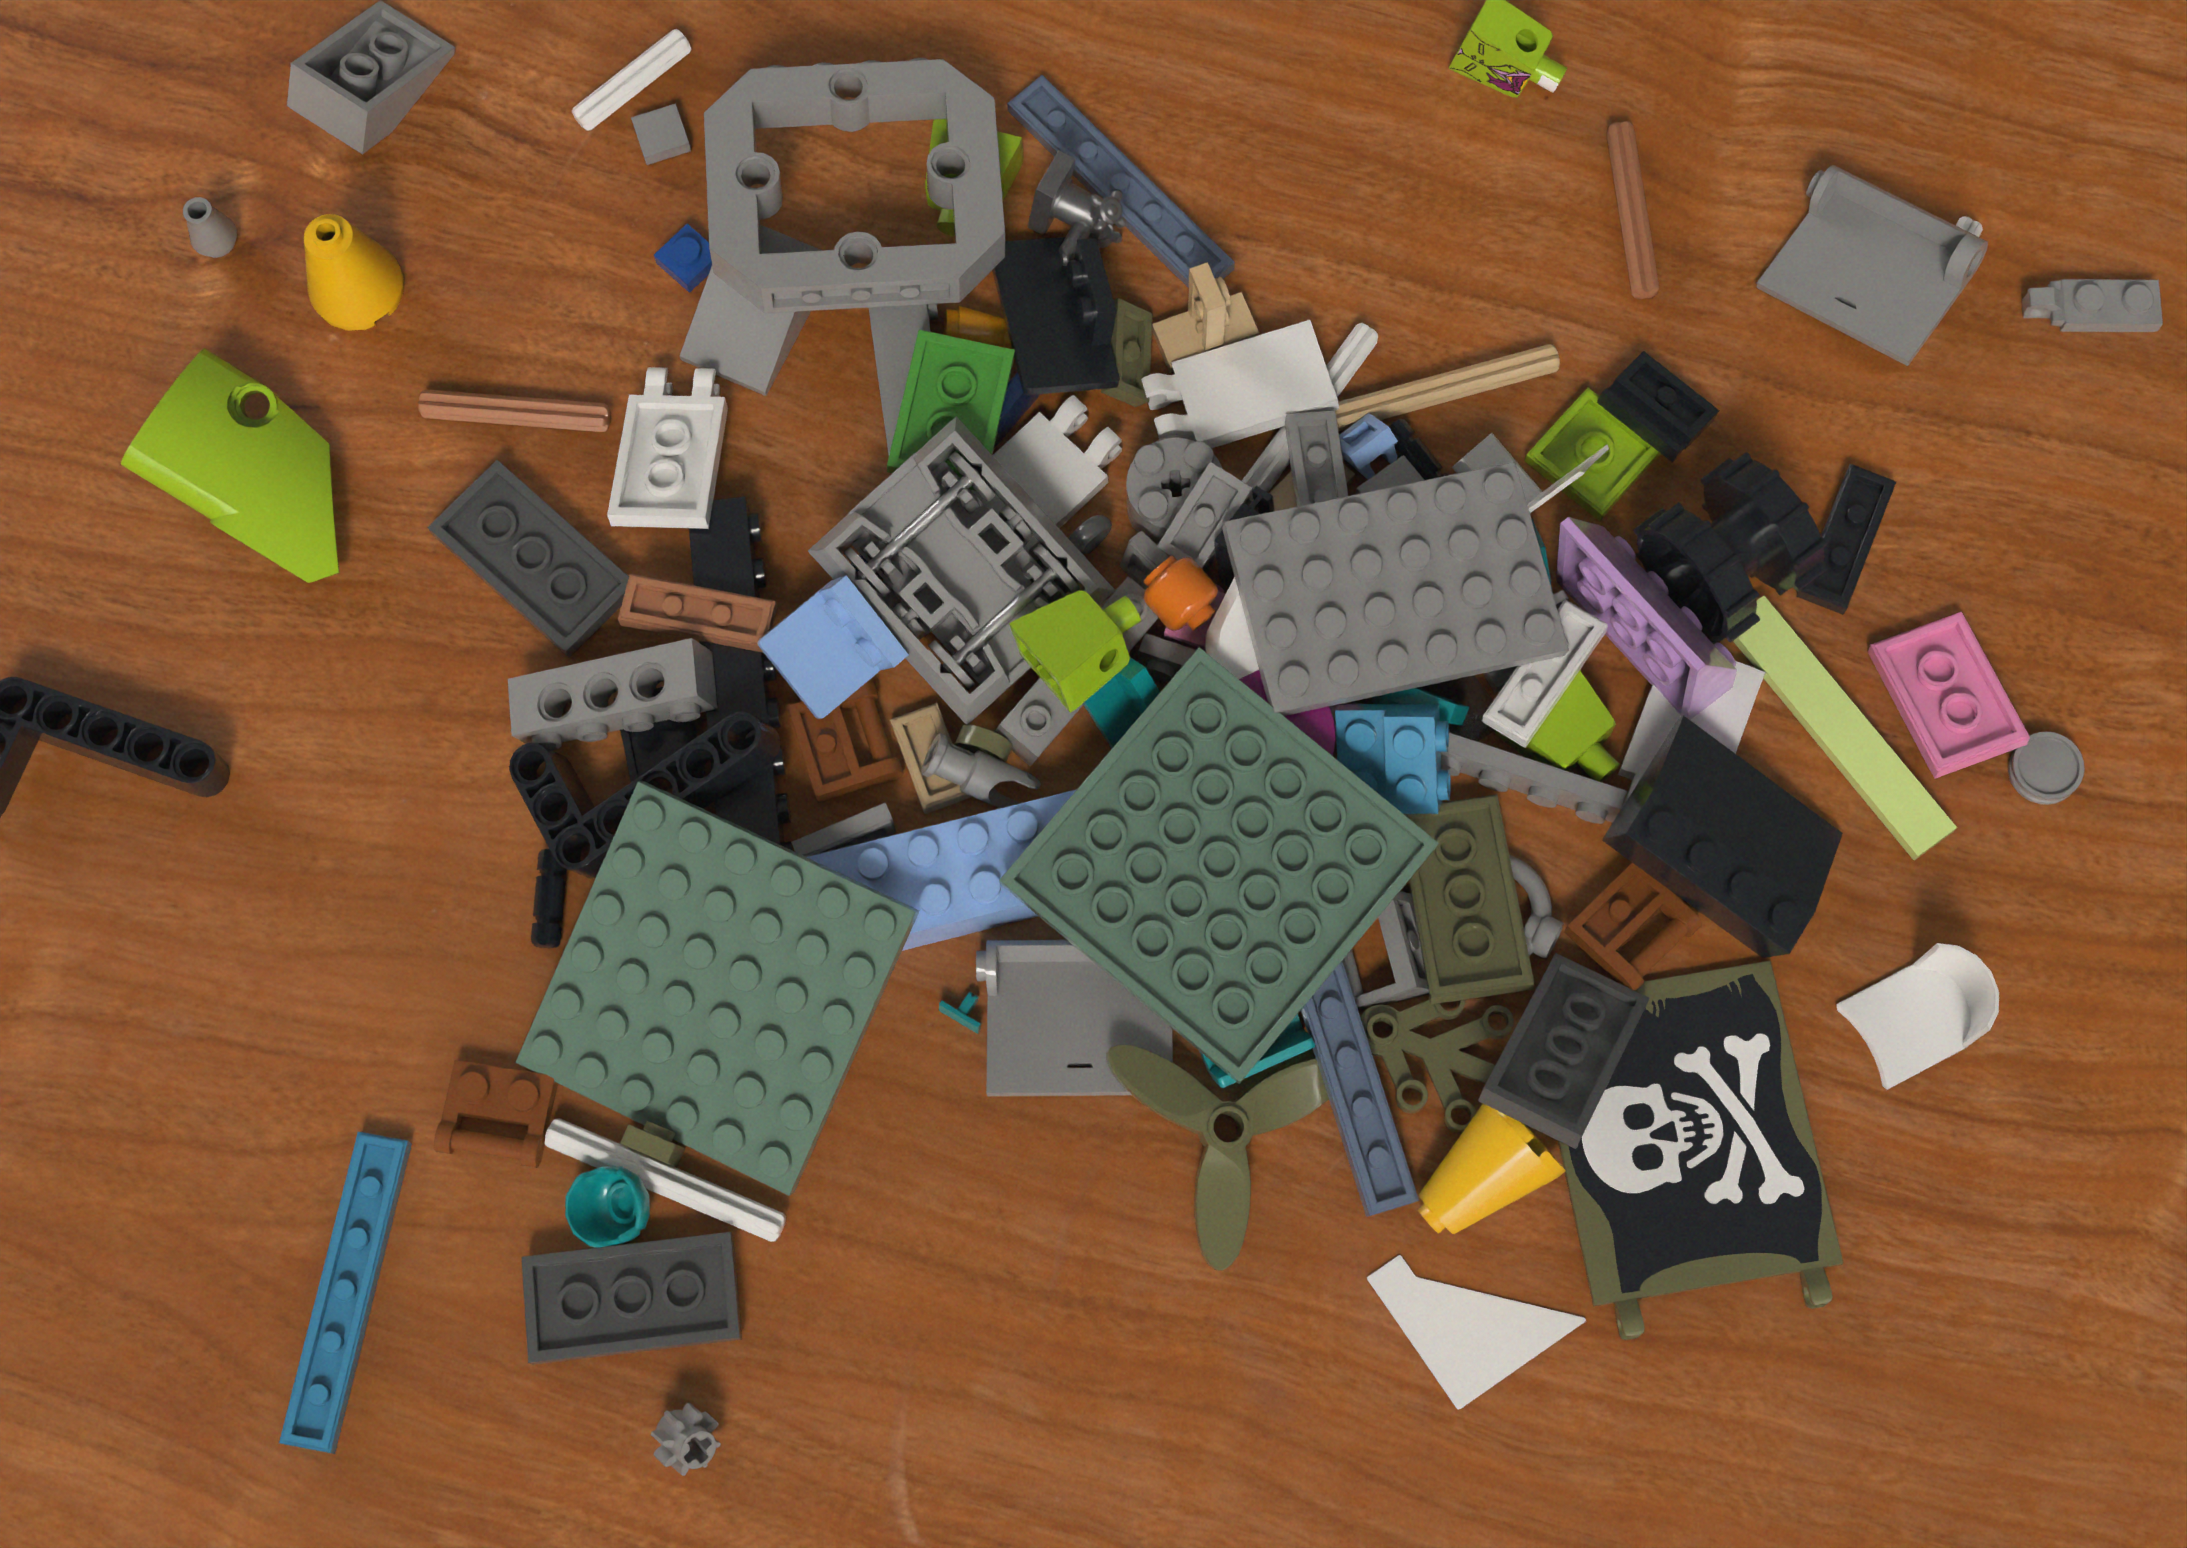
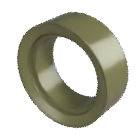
M962 725L954 744L972 753L980 750L1004 762H1007L1013 747L1012 743L1005 737L975 725Z

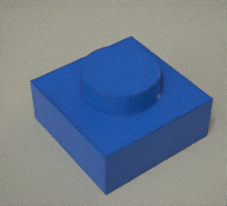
M686 224L654 254L656 264L689 293L709 275L712 267L709 242L689 224Z

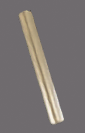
M1547 344L1339 401V409L1335 410L1338 432L1348 429L1368 413L1379 420L1554 373L1559 370L1560 365L1558 351L1554 345Z

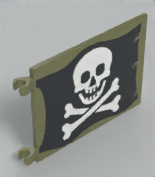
M1771 961L1644 981V984L1636 992L1650 999L1577 1148L1574 1149L1558 1141L1563 1168L1566 1170L1564 1173L1593 1307L1614 1303L1619 1337L1622 1340L1636 1339L1644 1333L1645 1329L1637 1299L1800 1272L1805 1305L1810 1309L1824 1307L1832 1301L1833 1297L1824 1268L1842 1265L1843 1259Z

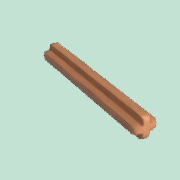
M1628 121L1615 122L1609 125L1607 140L1631 292L1636 299L1653 298L1658 293L1659 281L1634 126Z
M427 389L421 391L418 402L421 416L429 419L605 432L610 424V410L605 403Z

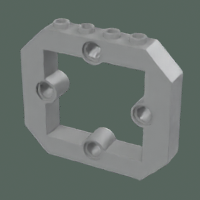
M914 58L909 61L897 62L868 60L857 64L833 65L831 63H817L813 66L799 67L771 65L766 68L750 69L704 112L709 249L713 273L763 313L959 303L1005 258V225L995 100L993 96L944 59ZM845 97H855L854 99L850 100L843 99ZM946 119L948 142L934 147L927 157V190L930 199L936 205L945 209H953L955 243L882 247L881 243L874 236L866 232H853L840 238L834 250L761 253L760 220L770 218L778 212L782 206L783 193L777 162L771 156L757 152L756 129L833 125L842 131L853 132L861 130L869 123ZM947 174H956V175H958V176H957V177H953V178H948V177H945L944 175H947ZM755 184L764 185L760 188H750V186ZM856 263L867 264V266L863 268L851 267L853 264Z

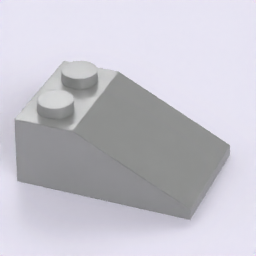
M380 0L291 63L287 107L359 153L364 154L393 132L453 57L455 47Z
M760 225L762 254L823 251ZM711 267L679 357L682 361L698 368L715 369L717 376L767 396L811 311L763 313L713 273V267Z

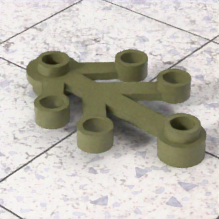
M1430 1000L1401 1012L1388 1005H1375L1365 1010L1360 1018L1372 1055L1382 1057L1397 1091L1395 1096L1397 1106L1403 1112L1413 1114L1421 1111L1428 1099V1091L1425 1085L1418 1080H1413L1402 1052L1404 1051L1423 1060L1444 1107L1445 1125L1454 1133H1462L1477 1112L1469 1101L1463 1099L1451 1071L1486 1084L1496 1065L1459 1050L1488 1038L1501 1039L1507 1036L1514 1024L1511 1011L1501 1005L1491 1006L1485 1011L1482 1018L1430 1039L1411 1030L1439 1017L1446 1020L1458 1017L1465 1006V1000H1459L1458 1008L1453 1011L1443 1009L1440 1003L1431 1004ZM1493 1014L1503 1016L1506 1020V1028L1503 1030L1492 1029L1488 1023V1017ZM1377 1022H1386L1390 1025L1392 1034L1387 1038L1377 1037L1372 1027ZM1407 1088L1416 1089L1421 1095V1102L1416 1105L1407 1104L1402 1098V1092ZM1455 1108H1463L1469 1114V1122L1465 1125L1454 1123L1451 1119V1111Z

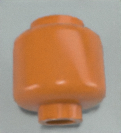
M1172 555L1156 567L1143 581L1147 586L1144 592L1146 605L1169 630L1177 631L1188 625L1195 631L1216 612L1210 604L1216 598L1218 588L1191 557L1177 560Z

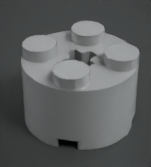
M1166 438L1143 446L1137 451L1128 470L1126 481L1127 513L1129 521L1137 533L1142 530L1158 545L1209 462L1222 468L1208 444L1186 438ZM1171 492H1180L1181 497H1172Z

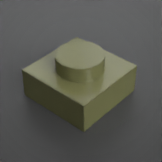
M649 1121L646 1122L643 1130L628 1124L620 1144L676 1168L685 1151V1148L672 1143L675 1132Z

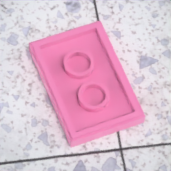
M1962 612L1870 645L1868 654L1934 779L2027 745L2030 736Z

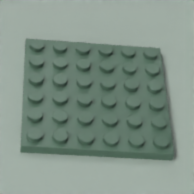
M1199 647L1001 877L999 883L1240 1084L1436 849L1439 843L1281 713L1274 714L1273 707Z
M638 781L515 1063L536 1073L546 1074L554 1078V1082L638 1123L645 1125L649 1121L675 1132L673 1140L790 1196L795 1193L920 910L645 781Z

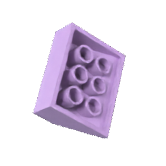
M1567 517L1560 523L1556 582L1581 609L1608 624L1605 635L1647 681L1660 691L1681 716L1684 715L1691 720L1733 687L1737 669L1735 668L1736 662L1732 654L1721 643L1716 642L1713 644L1701 632L1702 625L1696 615L1687 607L1679 608L1668 596L1669 590L1666 584L1655 572H1645L1635 561L1636 555L1625 539L1620 536L1614 538L1603 526Z

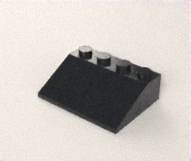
M1683 715L1675 723L1602 841L1759 956L1767 958L1790 954L1816 911L1843 833Z

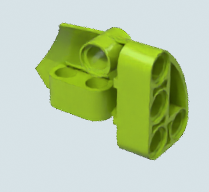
M202 349L183 370L149 415L125 452L121 465L210 519L209 522L307 583L340 573L334 520L330 444L287 406L273 390L209 350ZM256 393L265 394L270 402L268 413L263 418L250 419L245 412L246 400Z

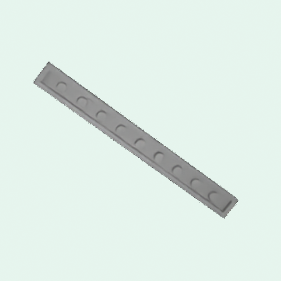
M1145 633L1138 651V663L1145 666L1152 678L1163 682H1170L1196 650ZM1352 701V702H1347V703H1342V704H1360V703H1357V702ZM1333 705L1329 707L1332 712L1336 736L1335 709L1337 705ZM1449 733L1448 752H1441L1442 770H1450L1451 776H1458L1459 773L1478 778V782L1482 786L1494 791L1506 792L1509 788L1527 794V799L1539 806L1554 808L1558 804L1576 810L1575 814L1579 818L1592 823L1602 824L1605 820L1613 823L1622 808L1627 792L1626 790Z

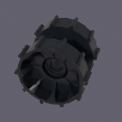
M1747 452L1735 461L1728 458L1700 479L1704 485L1705 503L1702 504V507L1708 512L1712 523L1708 520H1701L1695 514L1685 510L1678 502L1667 511L1661 508L1633 529L1637 535L1638 552L1635 555L1642 562L1646 573L1653 571L1664 581L1669 590L1668 596L1679 608L1685 606L1696 615L1702 625L1701 632L1713 644L1725 638L1731 643L1760 621L1759 616L1756 614V598L1759 597V593L1753 589L1748 576L1758 578L1766 585L1774 588L1781 596L1792 587L1799 592L1827 570L1826 565L1823 563L1824 547L1827 545V542L1821 538L1818 528L1807 510L1809 509L1808 504L1799 499L1795 492L1780 477L1778 470H1771L1764 464L1753 460Z

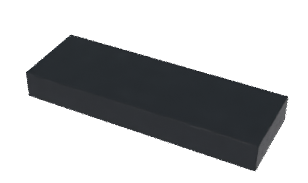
M1853 464L1848 466L1821 533V538L1827 542V545L1824 547L1825 555L1823 561L1827 570L1801 589L1796 597L1842 615L1845 613L1897 481Z

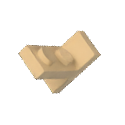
M1208 262L1189 269L1188 311L1152 324V333L1169 373L1173 372L1171 362L1259 335L1258 328L1242 292L1230 296L1225 281L1222 277L1214 278Z

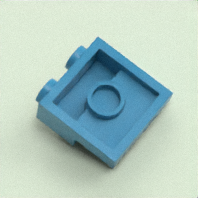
M1439 704L1337 705L1335 709L1337 760L1403 814H1438L1442 801L1449 800L1451 794L1450 770H1442L1441 752H1448L1449 724L1448 721H1440Z

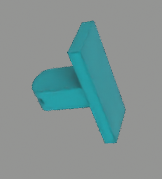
M969 992L958 1009L941 1000L939 1003L940 1012L977 1034L980 1032L981 1024L968 1016L978 1002L979 996Z

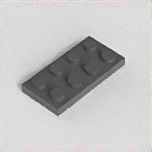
M498 460L427 527L439 542L568 658L622 606L629 576Z
M1555 953L1486 1082L1478 1101L1576 1149L1650 998Z
M731 1232L521 1257L528 1363L532 1365L742 1340L734 1235Z

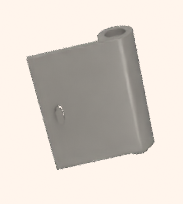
M1835 165L1830 166L1826 171L1819 170L1812 178L1806 195L1811 198L1809 213L1758 280L1756 288L1909 366L1977 271L1987 251L1988 241Z
M987 940L986 951H976L977 981H986L988 995L987 1096L1132 1095L1118 1082L1107 1064L1106 1052L1109 1048L1116 1045L1140 1047L1173 1063L1172 1027L1068 940ZM1071 1066H1090L1091 1068H1069V1067H1071Z

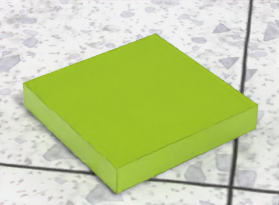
M1587 388L1526 454L1524 462L1554 484L1608 444L1609 450L1597 459L1582 476L1561 490L1600 521L1661 453L1597 403L1600 396L1590 388Z

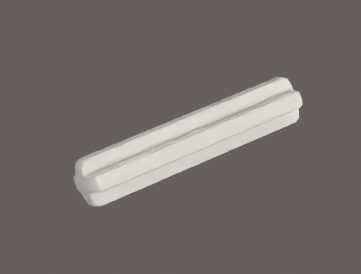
M678 29L670 31L573 107L572 113L575 120L586 131L592 130L689 54L691 47L688 39Z

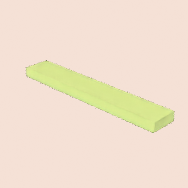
M1762 596L1756 601V614L1759 616L1760 621L1733 642L1754 668L1765 672L1764 680L1915 861L1953 833L1957 826L1769 600Z

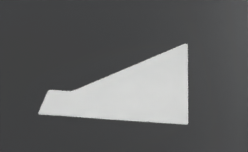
M1398 1255L1367 1277L1373 1289L1458 1410L1586 1321L1584 1317L1416 1277L1401 1255Z

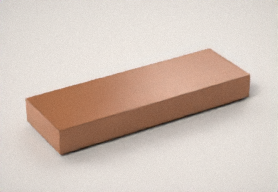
M630 574L618 621L621 626L688 639L693 638L694 640L763 653L757 642L773 628L778 607L776 601Z

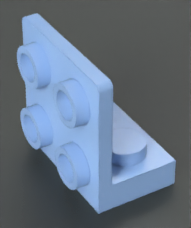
M847 575L828 582L757 642L759 648L817 719L827 716L879 671L894 668L909 655Z

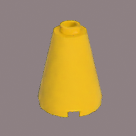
M325 214L312 220L304 233V250L308 296L316 312L331 326L347 331L369 329L376 325L375 321L387 313L390 316L397 309L404 293V276L395 257L386 248L339 215Z
M1482 1104L1418 1194L1424 1202L1418 1211L1438 1234L1447 1228L1454 1235L1557 1179L1566 1170L1527 1125Z

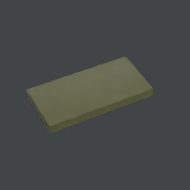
M1498 795L1442 802L1438 814H1404L1439 843L1409 880L1430 1003L1438 1004L1533 990V974Z

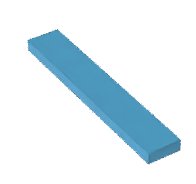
M364 1132L357 1133L279 1441L280 1444L331 1454L336 1452L412 1143L407 1140Z

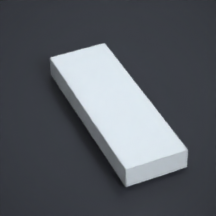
M1566 599L1558 608V613L1569 651L1565 656L1519 665L1483 715V723L1524 748L1527 747L1607 632V623Z

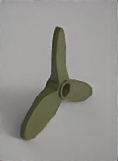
M1116 1045L1109 1048L1106 1052L1107 1064L1111 1073L1127 1091L1161 1117L1198 1134L1204 1148L1195 1180L1194 1217L1197 1240L1201 1254L1210 1267L1218 1271L1228 1268L1240 1253L1249 1219L1251 1180L1245 1146L1250 1142L1252 1136L1285 1127L1312 1113L1329 1100L1316 1058L1289 1066L1274 1073L1253 1086L1234 1102H1222L1192 1075L1168 1059L1133 1045ZM1219 1114L1230 1116L1237 1126V1133L1231 1142L1220 1140L1214 1132V1122Z

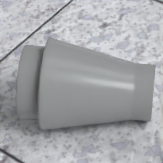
M195 197L187 201L183 207V215L187 221L189 238L194 250L201 255L213 258L228 254L233 249L237 237V229L233 221L214 208L205 198Z

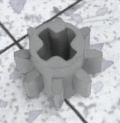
M686 1403L683 1410L665 1411L656 1430L651 1432V1436L661 1444L653 1455L665 1467L672 1466L682 1476H685L689 1469L707 1467V1463L714 1456L716 1448L721 1445L711 1434L718 1426V1422L706 1411L701 1413L691 1403Z

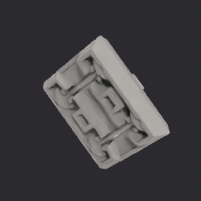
M957 416L808 550L811 556L833 580L847 575L909 654L906 660L966 725H969L1031 668L1019 653L1009 623L1067 596L1054 582L1055 579L1071 594L1079 589L1086 591L1098 605L1115 592V589ZM947 459L951 461L954 467L963 476L961 479L945 462ZM972 486L987 502H990L996 494L1006 506L999 511L998 515L992 508L989 510L969 488ZM957 498H959V499L961 500V505H960V503L956 500ZM1032 535L1042 544H1039L1033 552L1047 568L1046 571L1024 549ZM851 546H853L861 554V556L868 562L867 564L859 557V555L851 548ZM843 554H844V555L850 560V562L857 568L858 572H857L856 569L849 563V561L843 556ZM876 572L903 600L892 609L882 601L878 593L871 587L872 585L883 597L890 592L875 574ZM932 632L953 656H950L936 640L928 645L934 654L929 649L927 650L919 640ZM960 665H962V666L966 669V671H967V672L977 681V683L979 684V686H978L972 693H970V694H969V693L965 690V688L955 679V677H956L968 690L975 685V683H974V682L971 680V678L964 672V670L960 667Z

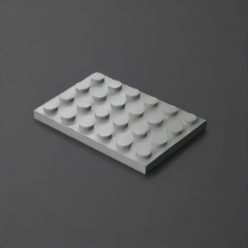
M1515 462L1225 521L1222 530L1267 702L1273 707L1274 714L1281 713L1283 716L1561 657L1565 656L1569 651Z

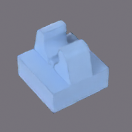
M1370 413L1339 435L1342 459L1367 479L1375 475L1371 469L1370 462L1379 455L1390 464L1397 460L1394 444L1398 442L1389 426Z

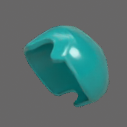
M605 1166L581 1173L575 1178L565 1196V1217L573 1235L588 1246L596 1248L631 1241L640 1235L641 1230L646 1227L650 1216V1195L641 1177L622 1166Z

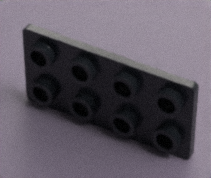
M1065 237L1005 241V258L992 270L1011 347L1015 350L1014 358L1022 390L1026 395L1116 388L1119 385L1120 376L1111 348L1117 310L1096 238L1077 239L1074 260H1068L1067 266H1062L1059 248Z

